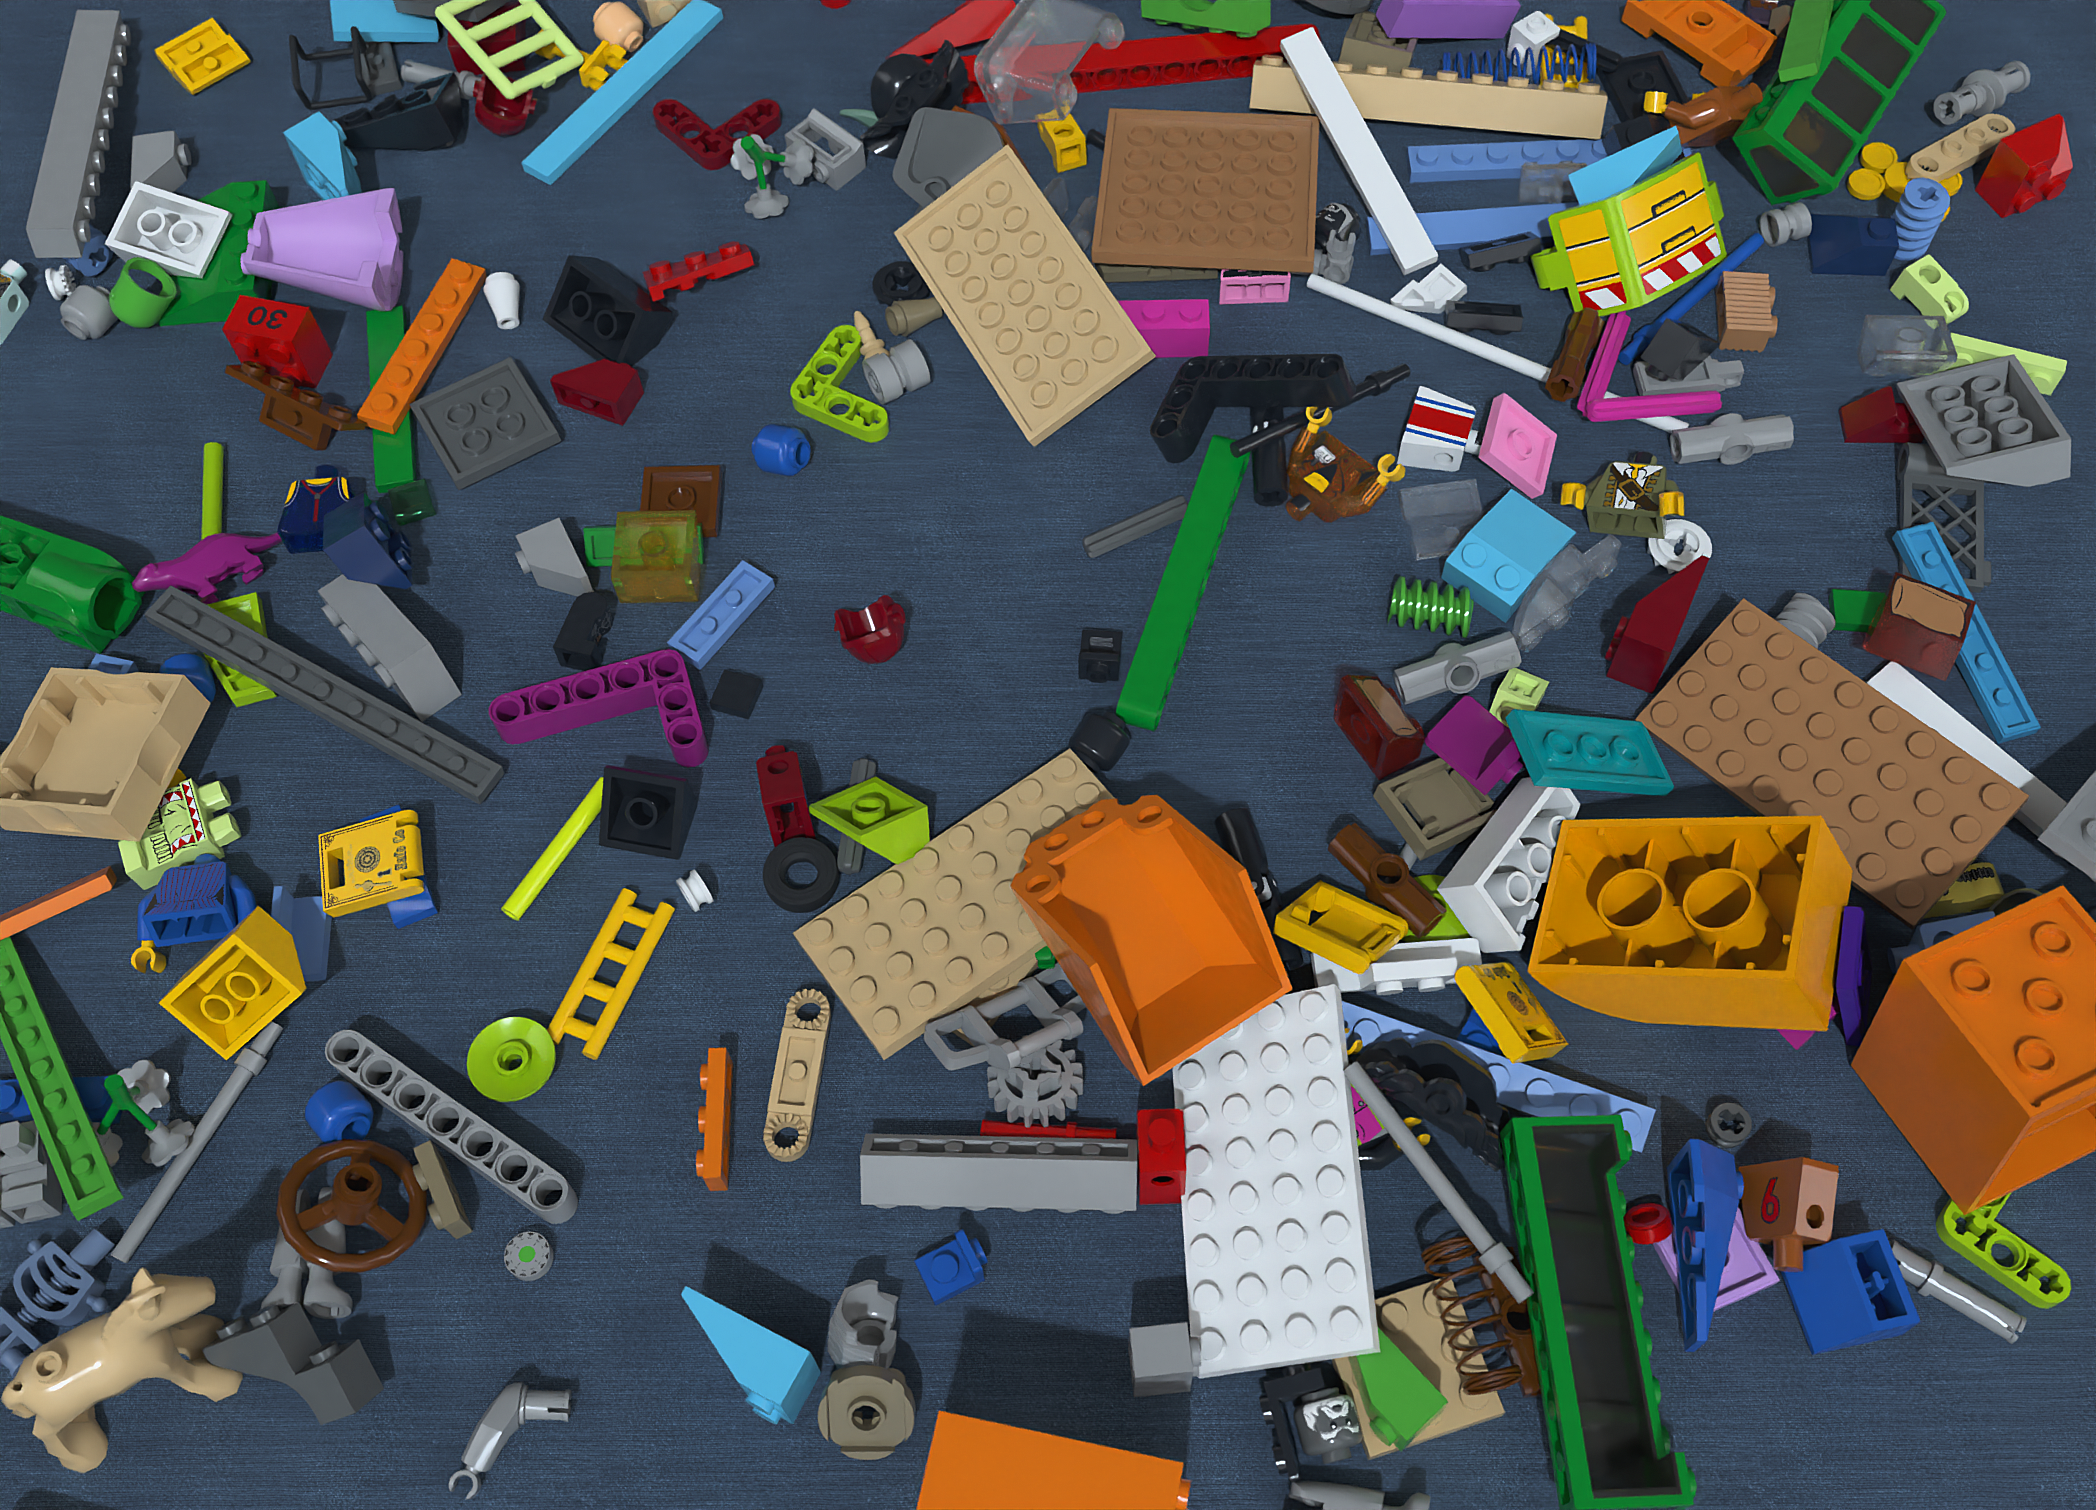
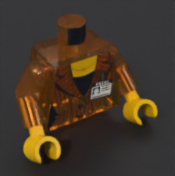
M1307 407L1306 416L1309 423L1307 427H1302L1291 449L1287 467V475L1290 479L1288 492L1293 497L1286 503L1287 512L1296 521H1302L1312 512L1326 523H1332L1340 517L1346 518L1369 512L1387 491V483L1389 481H1399L1404 477L1405 467L1400 463L1392 472L1388 473V468L1394 463L1395 457L1392 454H1386L1380 458L1377 469L1326 430L1319 434L1317 432L1319 427H1324L1330 423L1332 419L1331 410L1327 407L1322 418L1314 419V412L1318 407Z

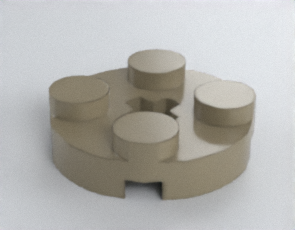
M858 1365L838 1369L830 1376V1381L821 1395L818 1409L820 1431L828 1442L830 1437L836 1444L840 1445V1452L848 1457L860 1460L884 1458L895 1452V1446L901 1443L904 1438L906 1442L912 1433L916 1408L914 1396L906 1385L903 1373L895 1368L885 1369L874 1365ZM867 1405L875 1408L877 1411L873 1413L872 1419L868 1420L863 1419L862 1412L854 1410Z

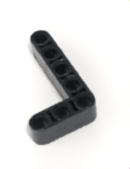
M1338 354L1193 357L1179 368L1150 426V434L1169 463H1180L1188 459L1195 451L1216 407H1336L1350 401L1356 394L1357 388L1343 358Z

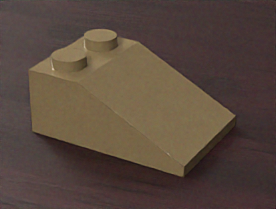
M1369 11L1354 15L1344 37L1339 61L1353 63L1352 69L1366 70L1368 64L1388 66L1387 72L1401 73L1403 67L1411 66L1419 38H1388L1376 13Z

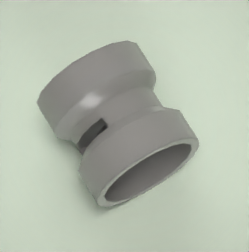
M1802 202L1789 204L1782 211L1779 209L1766 211L1760 218L1761 235L1765 243L1770 247L1782 245L1790 238L1792 240L1806 238L1812 230L1810 212Z

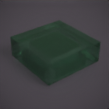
M425 478L388 489L394 515L399 526L437 515Z

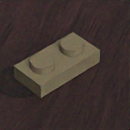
M430 1140L413 1148L419 1164L412 1167L421 1189L423 1191L429 1189L434 1203L428 1205V1210L438 1230L445 1228L456 1240L473 1232L443 1154Z

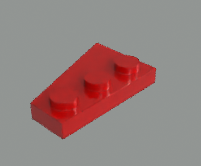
M735 241L719 246V251L705 255L704 251H696L685 255L684 261L670 264V261L665 260L649 265V270L642 273L652 301L665 298L663 294L665 289L672 288L684 291L694 287V284L699 281L698 278L705 275L706 279H717L753 266L754 262L750 249L746 244L740 245L739 242Z

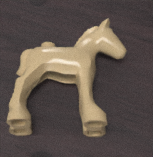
M141 1268L133 1279L131 1293L117 1309L73 1328L42 1345L23 1360L15 1378L5 1387L1 1401L8 1409L13 1410L12 1413L25 1419L36 1415L32 1434L44 1442L48 1453L58 1457L61 1464L67 1469L85 1473L99 1466L106 1457L108 1449L107 1436L95 1418L94 1405L98 1402L123 1394L143 1379L156 1377L170 1380L188 1392L205 1395L217 1402L237 1392L243 1379V1373L212 1365L202 1351L204 1347L219 1337L216 1330L224 1325L222 1319L205 1314L193 1316L215 1303V1287L212 1280L207 1276H175L160 1273L151 1276L146 1268ZM180 1354L188 1356L190 1360L182 1358Z

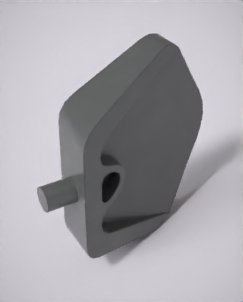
M929 107L917 110L912 117L892 174L896 185L919 204L913 216H916L1005 147L1003 139L996 126L983 116Z

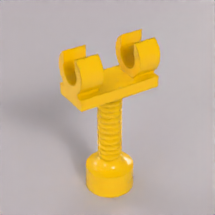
M603 40L592 54L579 50L584 57V63L579 69L582 85L597 91L606 82L604 80L609 75L604 70V67L608 64L611 68L619 70L629 61L623 58L627 51L617 44L610 45L609 41ZM554 42L535 51L537 55L549 60L553 59L556 55L563 58L566 57Z

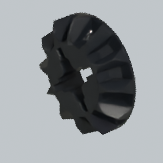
M898 261L887 264L874 276L872 284L873 293L876 295L879 304H887L890 307L894 301L929 297V287L912 262ZM895 283L902 287L908 285V291H904L901 288L896 290Z

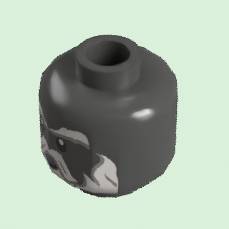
M1338 1387L1301 1396L1302 1405H1299L1294 1410L1293 1417L1303 1452L1309 1456L1321 1455L1323 1464L1352 1458L1349 1448L1358 1445L1363 1439V1432L1353 1399L1349 1395H1340Z

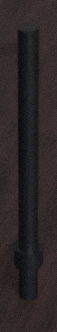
M1402 363L1390 370H1379L1366 376L1364 382L1355 385L1357 388L1356 394L1350 401L1341 406L1328 408L1333 413L1369 395L1378 396L1389 391L1391 385L1410 376L1409 366ZM1318 407L1314 412V419L1322 418L1327 407ZM1306 409L1231 443L1230 451L1232 455L1238 458L1308 425L1309 420L1306 416Z

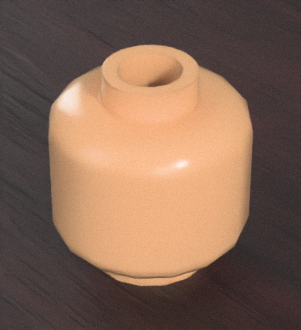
M620 1L606 2L595 12L593 17L594 33L599 40L609 41L610 45L617 44L630 52L635 51L643 41V21L626 4Z

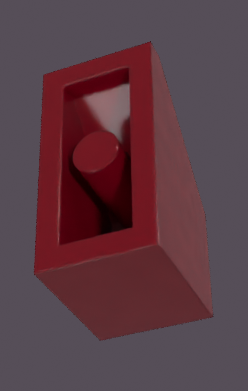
M607 359L555 374L550 380L558 404L624 426L644 394L636 369L626 363H616Z

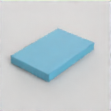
M329 0L334 41L352 42L351 27L356 26L365 42H438L436 17L396 12L393 0Z

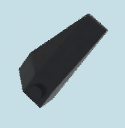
M448 73L413 85L415 91L399 100L395 94L385 97L384 101L376 105L371 112L366 107H362L332 120L340 125L346 135L347 140L343 141L344 145L348 147L428 149L435 146L442 149L453 145L464 126L458 80L455 73Z

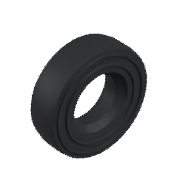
M799 837L782 842L770 852L764 864L763 882L767 894L776 905L789 912L806 913L819 909L833 897L838 887L839 869L834 854L826 845L811 838ZM797 862L811 863L817 869L816 880L806 888H793L785 881L786 871Z

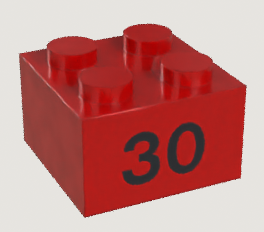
M240 295L222 328L241 364L243 361L261 364L266 368V373L286 377L294 381V387L304 386L316 389L333 356L309 307Z

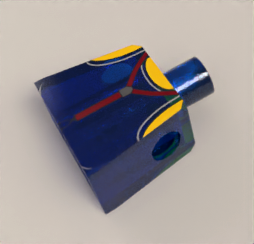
M326 464L319 465L315 468L314 479L297 480L291 484L277 530L278 535L290 554L324 551V515L356 497L348 479L338 477L339 471L336 467Z

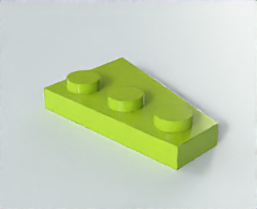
M257 592L208 604L209 607L268 638L262 600ZM203 653L236 707L277 697L276 692Z

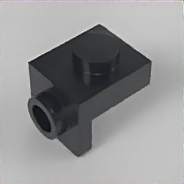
M1082 630L1081 649L1078 658L1079 679H1087L1094 683L1119 682L1122 632Z

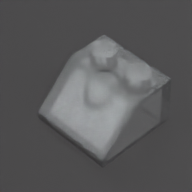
M1865 315L1857 350L1862 374L1878 377L1886 376L1887 374H1908L1913 377H1924L1944 372L1956 362L1958 355L1944 316Z

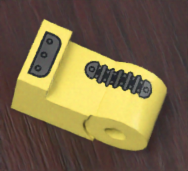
M1988 862L1970 865L1924 918L1966 913L1972 910L1991 907L2005 894L1994 865Z

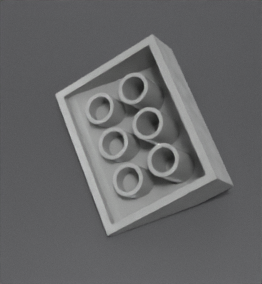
M2014 354L1896 383L1898 393L1946 475L2025 487L2048 484L2052 481L2070 477L2071 437Z

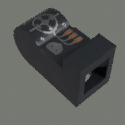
M597 592L583 593L573 602L553 645L560 666L582 671L601 667L603 659L598 646L602 636L607 634L613 626L610 609L606 598L602 594Z

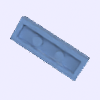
M742 560L667 642L669 649L675 650L681 654L685 661L701 670L775 588L773 578Z

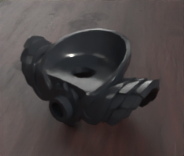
M945 40L942 47L939 48L930 64L917 55L902 53L890 57L879 66L873 76L870 88L871 104L878 121L875 125L868 128L867 132L859 136L860 141L863 142V145L868 150L875 152L881 157L897 159L912 117L917 110L929 107L951 111L955 105L958 107L961 105L964 97L963 92L969 86V79L964 61L950 41Z
M1393 1038L1389 1041L1383 1040L1366 1050L1355 1060V1062L1358 1061L1377 1088L1382 1090L1385 1095L1404 1102L1424 1119L1455 1137L1454 1139L1464 1149H1467L1469 1146L1473 1150L1472 1154L1479 1157L1486 1166L1489 1165L1495 1172L1502 1168L1504 1155L1500 1132L1510 1121V1116L1506 1108L1497 1104L1496 1082L1491 1073L1448 1043L1435 1039L1421 1041L1413 1045L1403 1038Z

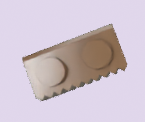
M1722 272L1715 290L1718 342L1720 343L1719 348L1721 350L1727 348L1729 351L1732 349L1736 351L1742 349L1743 351L1750 350L1753 352L1757 350L1762 352L1769 338L1775 337L1778 320L1777 316L1771 314L1775 301V287H1770L1768 273Z

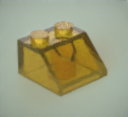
M696 510L617 512L611 580L620 603L698 602L701 566Z

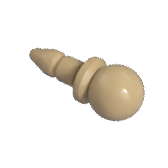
M860 311L854 312L855 328L859 331L863 344L860 348V353L865 356L864 359L882 353L889 356L890 352L883 348L885 345L882 339L876 340L869 321Z

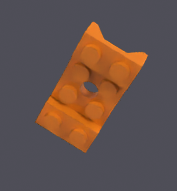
M1627 0L1621 20L1646 38L1657 32L1703 64L1700 75L1717 87L1736 86L1771 59L1778 40L1777 36L1723 0H1642L1640 2L1638 0ZM1705 23L1707 26H1700L1697 24Z

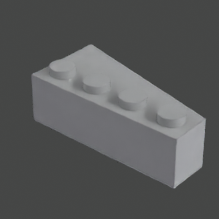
M342 574L318 590V593L326 603L320 609L334 628L341 624L338 630L351 647L358 645L355 649L369 667L375 665L373 669L387 688L392 686L421 722L462 695L430 642L376 584L348 580Z

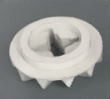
M1672 519L1667 520L1664 539L1648 538L1647 554L1654 557L1655 566L1662 565L1667 568L1668 574H1671L1674 571H1681L1701 555L1710 558L1712 544L1707 533L1698 525L1686 520ZM1682 539L1684 540L1682 544L1684 546L1683 552L1677 556L1674 553V547Z

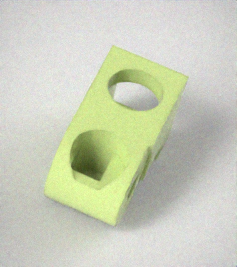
M1930 254L1906 267L1890 289L1899 300L1907 297L1921 311L1926 323L1936 329L1945 327L1967 313L1969 309L1967 296Z

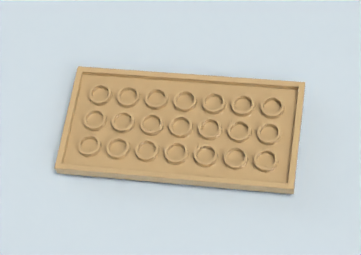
M1008 144L894 232V235L1027 440L1034 447L1156 357Z
M1070 748L928 842L913 858L898 865H893L793 932L796 941L883 1060H886L922 1035L928 1023L951 1015L1034 958L1037 951L1047 946L1010 886L1015 874L1023 872L1026 865L1024 858L1026 849L1030 843L1046 836L1054 828L1077 814L1088 810L1090 806L1098 801L1115 799Z

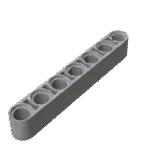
M342 1030L330 1037L325 1047L326 1059L347 1081L543 1220L551 1224H561L568 1221L575 1214L578 1208L577 1194L567 1180L556 1170L354 1030ZM359 1050L355 1058L344 1062L346 1056L351 1051ZM392 1072L390 1079L386 1083L377 1085V1081L383 1074ZM425 1095L421 1105L414 1109H409L411 1102L416 1097ZM459 1119L457 1126L452 1131L442 1133L443 1127L448 1121ZM493 1142L491 1150L486 1155L476 1157V1152L482 1144ZM528 1166L527 1172L521 1179L509 1181L510 1175L516 1168ZM562 1190V1196L557 1203L551 1206H544V1200L550 1192Z

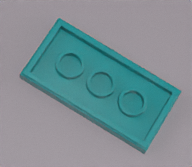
M1512 709L1505 717L1534 786L1666 796L1675 788L1649 732L1642 722Z

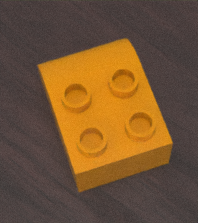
M1822 816L1562 820L1527 972L1541 985L1572 1003L1625 1020L1653 1024L1827 1031L1840 955L1844 906L1848 905L1853 870Z

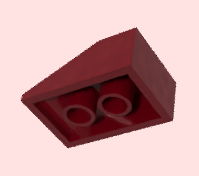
M510 0L479 22L458 20V22L465 30H468L520 6L521 3L518 0ZM526 19L476 43L488 57L526 39ZM448 31V49L456 71L459 73L469 71L473 72L474 75L485 74ZM526 56L499 68L500 71L525 70Z
M1701 555L1638 601L1630 618L1622 615L1604 658L1612 662L1606 677L1653 694L1678 638L1710 559L1709 557Z

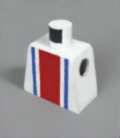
M1420 386L1401 441L1397 464L1401 463L1403 466L1443 471H1458L1465 452L1476 455L1480 453L1484 432L1472 430L1476 414L1475 408Z

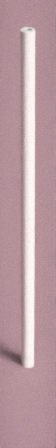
M1313 273L1308 279L1307 287L1544 383L1547 382L1551 368ZM1582 382L1580 390L1577 395L1579 397L1581 395L1585 382ZM1606 391L1604 398L1621 397ZM1671 416L1636 419L1669 433H1672V430L1689 427L1688 423Z

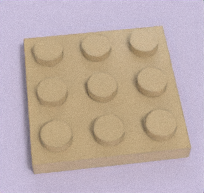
M1443 1278L1375 1300L1377 1327L1448 1400L1443 1412L1407 1447L1501 1417L1505 1413L1497 1391L1480 1395H1466L1463 1393L1461 1385L1471 1377L1459 1374L1455 1368L1461 1359L1473 1351H1457L1448 1345L1452 1334L1464 1326H1451L1440 1320L1443 1310L1455 1302L1442 1301L1433 1296L1432 1291ZM1452 1279L1437 1289V1294L1440 1296L1459 1297ZM1462 1304L1454 1307L1444 1316L1448 1321H1468ZM1471 1328L1458 1335L1452 1341L1455 1346H1478ZM1482 1353L1469 1359L1460 1367L1462 1371L1466 1372L1488 1371ZM1348 1357L1331 1359L1343 1393L1349 1395L1355 1403L1363 1432L1361 1442L1368 1460L1398 1451L1399 1449L1393 1443L1390 1446L1384 1444L1370 1428L1369 1423L1372 1420L1366 1415Z

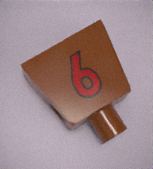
M1799 1157L1739 1167L1744 1182L1742 1206L1747 1237L1751 1241L1773 1245V1269L1786 1272L1803 1271V1245L1827 1243L1831 1238L1838 1166Z

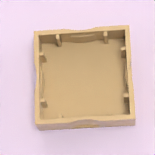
M51 667L26 710L17 734L0 756V826L4 830L139 842L211 703L185 675L143 672L108 674L99 670Z

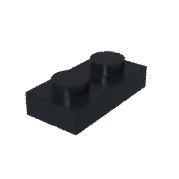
M1530 231L1460 248L1461 262L1477 272L1491 270L1496 267L1495 263L1509 260V263L1525 262L1531 259V254L1542 252L1540 237Z
M1446 300L1444 314L1446 326L1452 327L1453 330L1472 332L1474 328L1489 329L1491 333L1498 335H1508L1511 331L1521 332L1523 314L1520 305Z

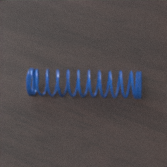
M1585 43L1583 45L1579 69L1576 48L1571 44L1567 52L1565 72L1562 51L1559 45L1555 46L1553 52L1551 72L1546 47L1542 46L1540 49L1536 72L1533 51L1529 46L1526 49L1522 74L1519 53L1515 47L1511 53L1508 77L1512 76L1515 55L1518 77L1525 78L1528 55L1530 54L1533 82L1537 85L1544 52L1547 79L1553 80L1558 50L1561 78L1566 83L1572 50L1576 81L1579 83L1582 76L1585 50L1587 49V79L1589 82L1591 80L1594 82L1596 78V44ZM1500 48L1497 54L1493 81H1497L1501 56L1504 81L1507 82L1505 55L1503 49ZM1486 49L1483 54L1481 74H1484L1487 57L1489 75H1493L1490 52ZM1474 50L1469 55L1467 79H1470L1472 58L1475 73H1478L1477 58ZM1458 51L1455 56L1454 72H1457L1459 59L1461 78H1465L1462 55ZM1450 52L1443 53V70L1450 71Z

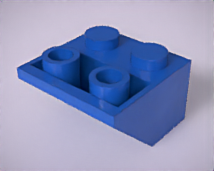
M1884 1229L1839 1238L1803 1252V1271H1781L1812 1355L1900 1336L1921 1322Z

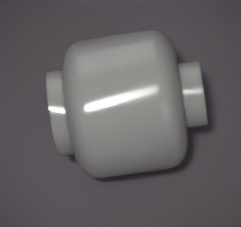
M80 285L60 306V313L63 317L61 323L74 336L83 340L86 338L98 339L103 336L118 319L109 305L110 292L101 286L94 288L89 285Z

